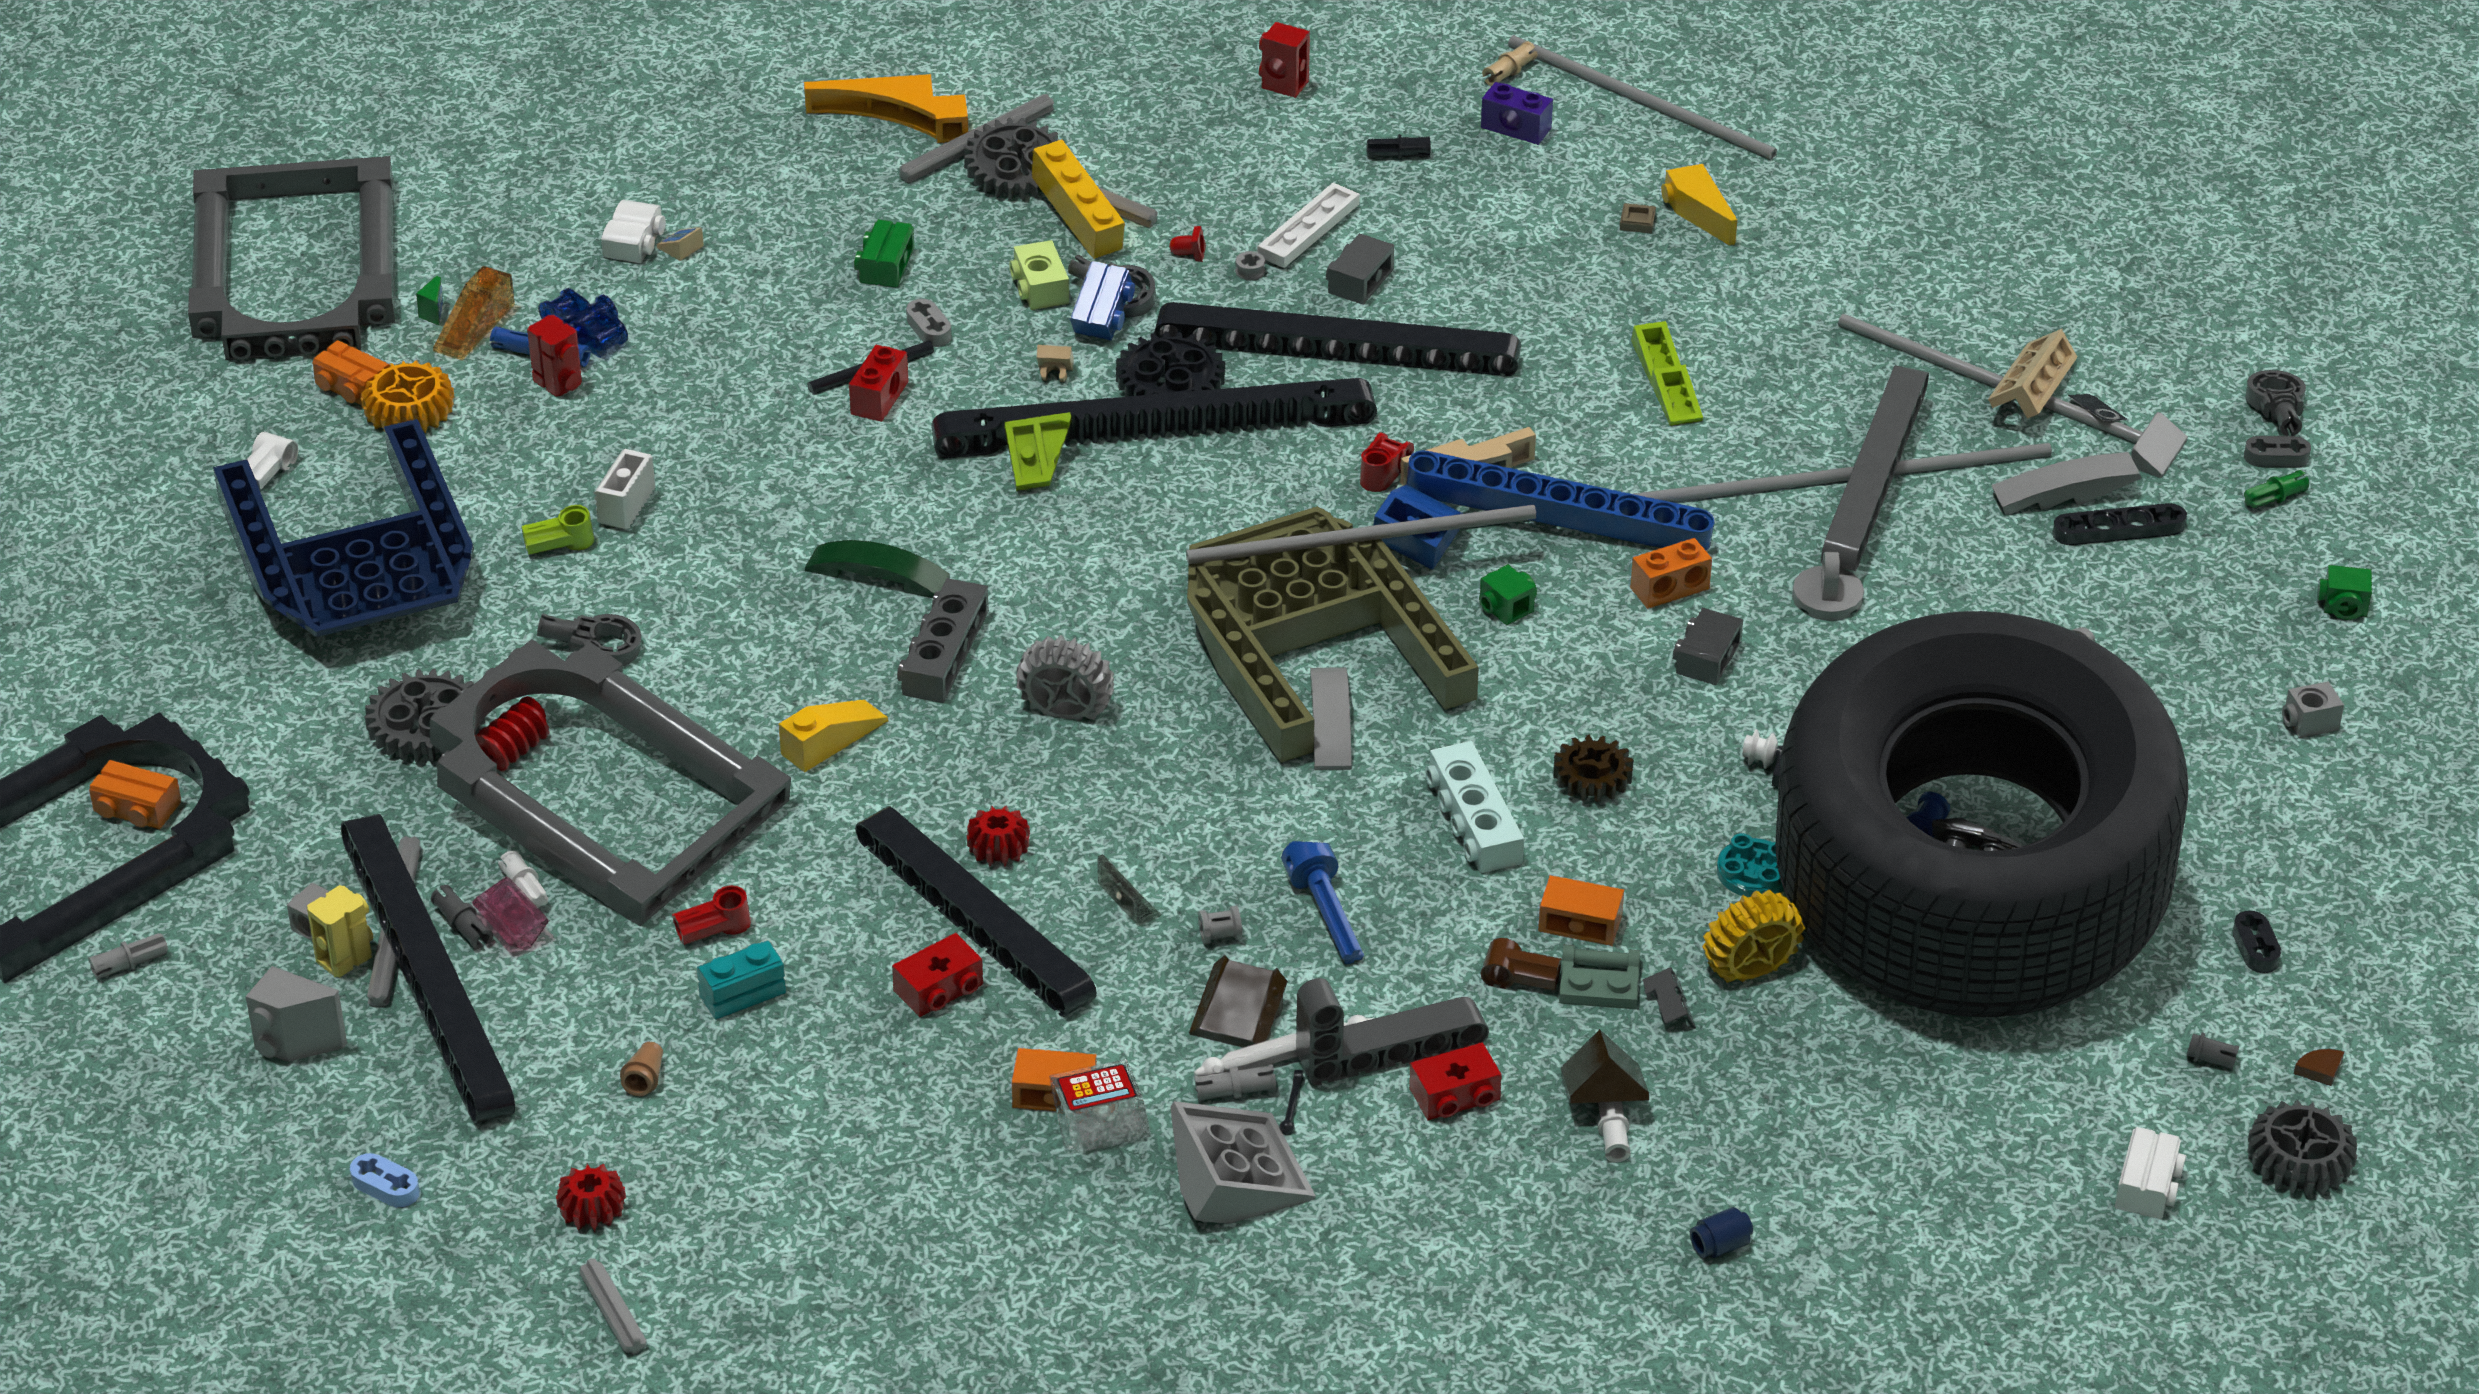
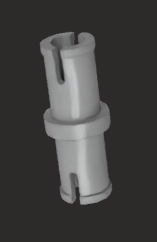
M1273 1064L1244 1070L1232 1067L1229 1068V1072L1200 1077L1194 1076L1198 1102L1232 1095L1234 1099L1242 1098V1094L1270 1089L1276 1090Z

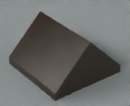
M1600 1029L1561 1067V1077L1570 1104L1649 1100V1091L1639 1064Z

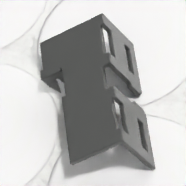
M1672 967L1642 980L1646 989V996L1650 1000H1652L1651 994L1656 998L1658 996L1657 1002L1665 1024L1687 1015L1693 1027L1696 1028L1686 1003L1687 1000L1681 983ZM1675 988L1678 989L1680 995H1677Z

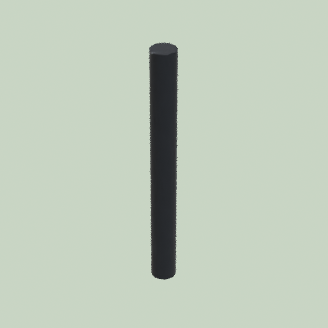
M928 340L902 349V351L907 352V360L911 361L934 353V348L931 341ZM862 364L807 382V387L812 394H816L851 382Z

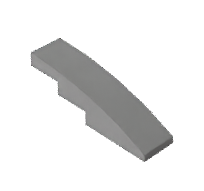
M2129 452L2093 455L2058 462L2024 472L1991 486L2005 515L2035 503H2038L2041 510L2051 508L2071 498L2074 499L2076 505L2084 504L2141 479V475Z

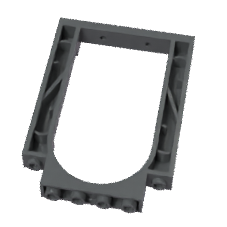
M390 156L194 170L193 198L195 212L192 288L189 289L188 303L192 338L222 336L225 360H242L321 353L322 351H327V348L337 340L361 350V325L395 323L394 180ZM359 191L360 276H358L354 291L342 304L320 316L294 322H269L254 319L240 313L229 304L227 292L230 200Z
M531 639L521 648L514 649L508 658L497 667L490 668L470 688H464L457 698L448 705L437 709L430 718V743L444 752L437 762V787L638 926L643 925L784 806L790 798L791 777L758 755L752 760L625 675L621 662L591 642L579 651L572 652L564 661ZM532 694H558L573 697L594 706L728 797L738 806L657 874H654L633 858L628 863L624 862L497 774V764L482 751L474 734L481 721L492 710L512 699Z

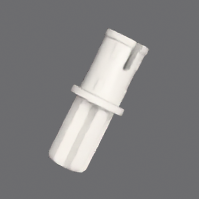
M508 851L501 856L503 861H499L498 865L508 877L510 888L513 892L521 894L532 909L537 910L541 905H546L548 897L546 891L538 882V873L526 865L522 856L517 851Z
M1598 1102L1601 1119L1598 1123V1131L1604 1139L1605 1156L1611 1162L1625 1161L1631 1153L1627 1137L1630 1124L1624 1116L1622 1102Z

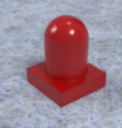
M1194 226L1192 235L1172 238L1169 243L1170 251L1177 256L1194 255L1195 261L1203 262L1206 243L1202 226Z

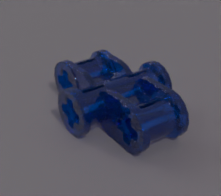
M565 288L560 292V296L551 301H543L538 306L541 319L548 315L557 316L564 324L567 323L577 330L578 344L588 345L590 347L589 352L599 358L603 357L609 348L616 344L622 345L628 340L627 329L622 321L618 319V310L614 302L607 295L597 296L595 302L590 304L588 300L573 289Z

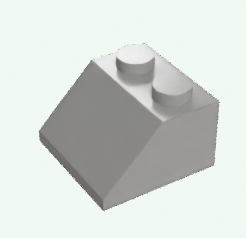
M271 966L245 996L255 1050H258L265 1057H277L289 1062L343 1049L347 1044L339 990Z

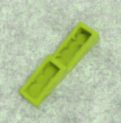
M1667 322L1634 325L1631 342L1669 425L1703 421V415L1686 365H1681Z

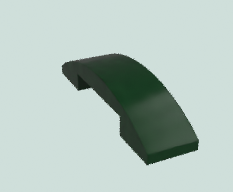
M861 540L833 541L818 545L805 566V571L835 578H838L843 570L904 583L905 593L933 598L936 591H941L946 579L950 578V574L917 554L894 546Z

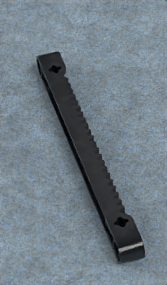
M1348 378L947 411L940 413L933 419L931 428L935 451L940 457L945 459L989 455L998 451L1002 445H1008L1004 422L1067 412L1071 414V423L1064 441L1066 446L1070 445L1074 439L1079 444H1084L1086 438H1089L1093 443H1097L1099 437H1103L1106 442H1111L1113 436H1117L1120 441H1124L1126 435H1130L1134 440H1138L1140 434H1144L1148 439H1151L1153 433H1158L1161 438H1164L1167 432H1172L1176 437L1183 430L1188 435H1192L1195 429H1198L1202 434H1206L1208 428H1212L1215 433H1219L1221 427H1225L1229 432H1233L1235 426H1239L1243 431H1246L1248 425H1253L1256 430H1260L1262 424H1266L1270 429H1273L1275 423H1280L1285 428L1291 421L1296 426H1301L1303 420H1308L1312 424L1322 427L1366 424L1376 417L1377 407L1371 384L1362 378ZM1324 410L1327 412L1326 418L1324 417ZM982 420H985V426H981ZM984 438H987L986 446H984Z

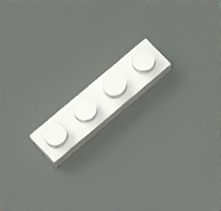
M1332 183L1260 243L1257 252L1262 254L1265 260L1285 268L1359 205L1360 194Z

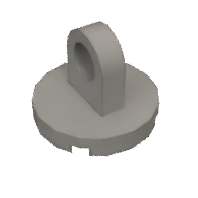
M1824 552L1822 566H1814L1804 570L1795 578L1792 598L1800 610L1802 607L1808 611L1809 616L1815 619L1827 621L1842 620L1850 617L1851 612L1856 609L1858 611L1861 608L1864 588L1861 580L1852 572L1839 568V552Z

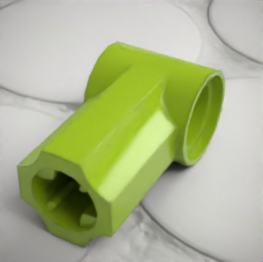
M582 505L565 507L560 511L557 518L521 526L528 555L567 547L571 550H584L594 543L590 512Z

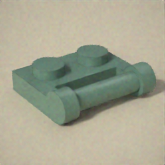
M1563 944L1559 1003L1636 1009L1640 950L1629 949L1628 953L1575 949V945ZM1573 964L1627 968V972L1573 968Z

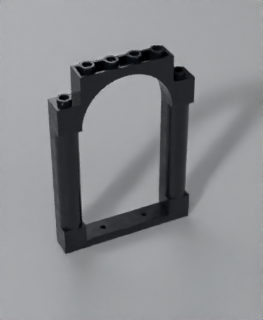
M160 712L126 731H123L118 724L113 725L103 715H99L65 734V743L1 778L0 829L88 779L101 774V770L109 760L131 766L155 765L174 769L193 779L201 787L202 794L191 813L171 828L172 837L25 921L16 916L0 925V980L4 984L234 852L232 837L235 833L230 822L250 811L248 803L250 791L245 781L241 777L232 775L220 759L211 757L199 741L190 739L184 734L178 723L170 722Z

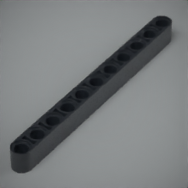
M1177 302L1166 303L1160 308L1154 331L1158 338L1163 337L1164 331H1167L1170 337H1175L1178 332H1182V338H1187L1194 334L1196 342L1207 339V346L1215 345L1216 349L1233 351V349H1238L1241 352L1262 354L1271 352L1273 355L1295 357L1304 355L1306 358L1327 360L1338 358V361L1359 363L1371 361V364L1392 366L1404 364V367L1424 369L1436 367L1438 370L1467 372L1469 370L1471 373L1500 375L1501 373L1505 374V376L1515 374L1518 369L1521 352L1520 340L1510 333Z
M374 814L342 821L341 836L345 850L471 1120L476 1124L513 1115L515 1113V1100L511 1086L381 814Z

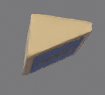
M702 228L680 229L658 243L657 248L681 261L704 246Z

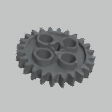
M1008 118L1007 124H1002L999 120H995V127L984 124L983 132L975 130L974 138H968L967 146L964 148V169H968L967 177L974 178L975 186L984 184L983 192L985 193L992 189L995 190V197L997 198L1002 193H1006L1008 200H1011L1014 194L1019 195L1021 200H1025L1026 194L1030 193L1036 199L1038 198V191L1042 190L1032 178L1033 149L1058 141V133L1052 132L1048 134L1049 126L1047 125L1040 129L1037 128V121L1035 120L1030 125H1026L1024 118H1021L1018 123H1013V120Z
M418 669L415 677L402 673V681L400 682L390 678V687H377L378 695H370V705L365 706L366 729L369 732L370 740L376 741L378 749L386 747L387 755H392L399 751L401 760L405 759L409 754H413L415 762H418L422 755H427L430 761H433L435 753L440 752L443 755L444 752L430 743V718L437 709L448 705L457 698L464 688H470L474 682L464 683L463 675H458L451 679L449 670L441 676H437L436 669H432L429 675H423L422 671ZM485 718L481 721L478 728L476 729L475 735H477L481 730L480 725L485 724Z

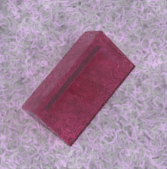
M504 877L472 901V905L509 945L523 950H528L532 947L550 921L509 877Z

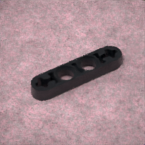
M2165 503L2065 513L2055 518L2052 534L2057 542L2064 545L2170 536L2184 531L2187 512L2179 505ZM2139 521L2142 522L2144 525L2136 526L2130 524L2129 522ZM2104 524L2109 526L2110 529L2097 528L2095 525Z

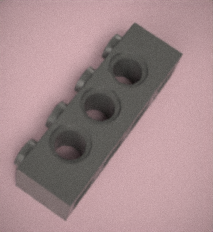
M947 578L941 591L935 592L932 609L929 614H924L918 637L914 636L909 646V655L906 660H901L898 667L897 679L902 681V695L940 703L945 702L989 612L988 586Z

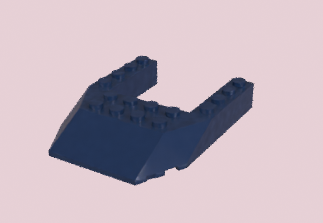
M418 419L384 427L388 459L411 510L410 513L281 544L248 459L213 467L218 500L251 585L264 602L316 637L459 601L474 547Z

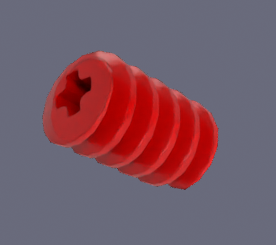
M525 696L518 703L513 704L508 711L500 714L499 718L491 721L489 726L482 728L475 735V738L482 751L497 764V769L502 772L508 769L509 762L515 763L518 761L519 754H527L530 749L529 746H537L540 741L539 738L546 739L550 731L542 706L533 697Z

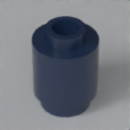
M1731 1207L1697 1221L1696 1226L1690 1229V1240L1694 1250L1701 1258L1710 1256L1714 1259L1748 1245L1751 1239L1750 1235L1753 1234V1225L1745 1212H1740L1736 1207Z

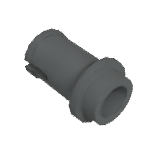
M2201 1032V1035L2193 1033L2186 1056L2194 1058L2193 1062L2196 1063L2200 1059L2233 1070L2239 1046L2205 1037L2206 1033Z

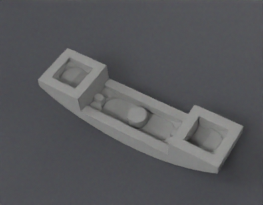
M1310 668L1313 718L1315 719L1314 768L1315 770H1351V727L1347 668Z

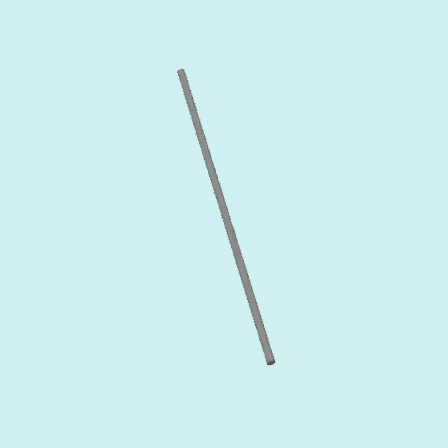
M2050 443L1903 460L1899 461L1894 475L2051 456L2052 449ZM1854 467L1634 494L1673 503L1845 482L1849 480Z

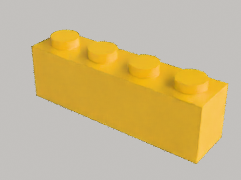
M1061 139L1034 148L1032 178L1086 251L1095 259L1121 250L1123 248L1125 222L1065 142Z

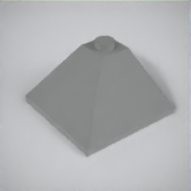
M1176 1101L1172 1103L1170 1109L1180 1191L1194 1220L1229 1224L1314 1200L1316 1195L1272 1113Z

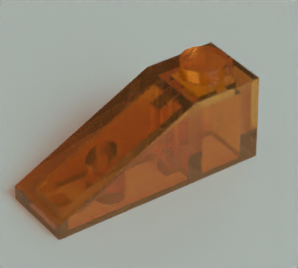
M482 266L461 291L433 347V352L463 360L515 305L512 274Z

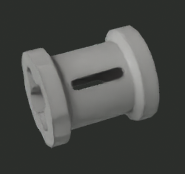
M1237 905L1231 906L1230 910L1207 913L1205 910H1200L1198 912L1199 931L1204 945L1210 944V941L1214 939L1234 937L1235 940L1242 939V923Z

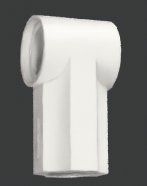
M261 432L256 437L252 454L247 459L259 490L268 483L279 469L288 470L290 467L287 466L290 463L294 464L296 462L299 452L296 441L268 432Z

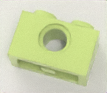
M1053 241L1014 246V260L1009 262L1012 279L1018 280L1017 285L1020 299H1026L1031 310L1069 304V278Z

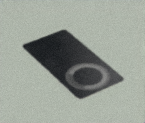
M2068 395V397L2103 421L2127 420L2123 415L2093 395Z

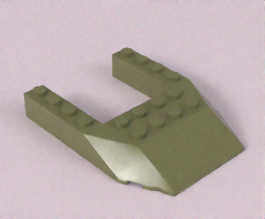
M1317 506L1189 545V550L1352 529L1353 524L1344 519L1335 518L1330 512ZM1382 539L1195 563L1188 566L1187 604L1217 673L1281 763L1314 752L1315 719L1270 658L1287 651L1380 623L1445 710L1477 700L1478 665Z

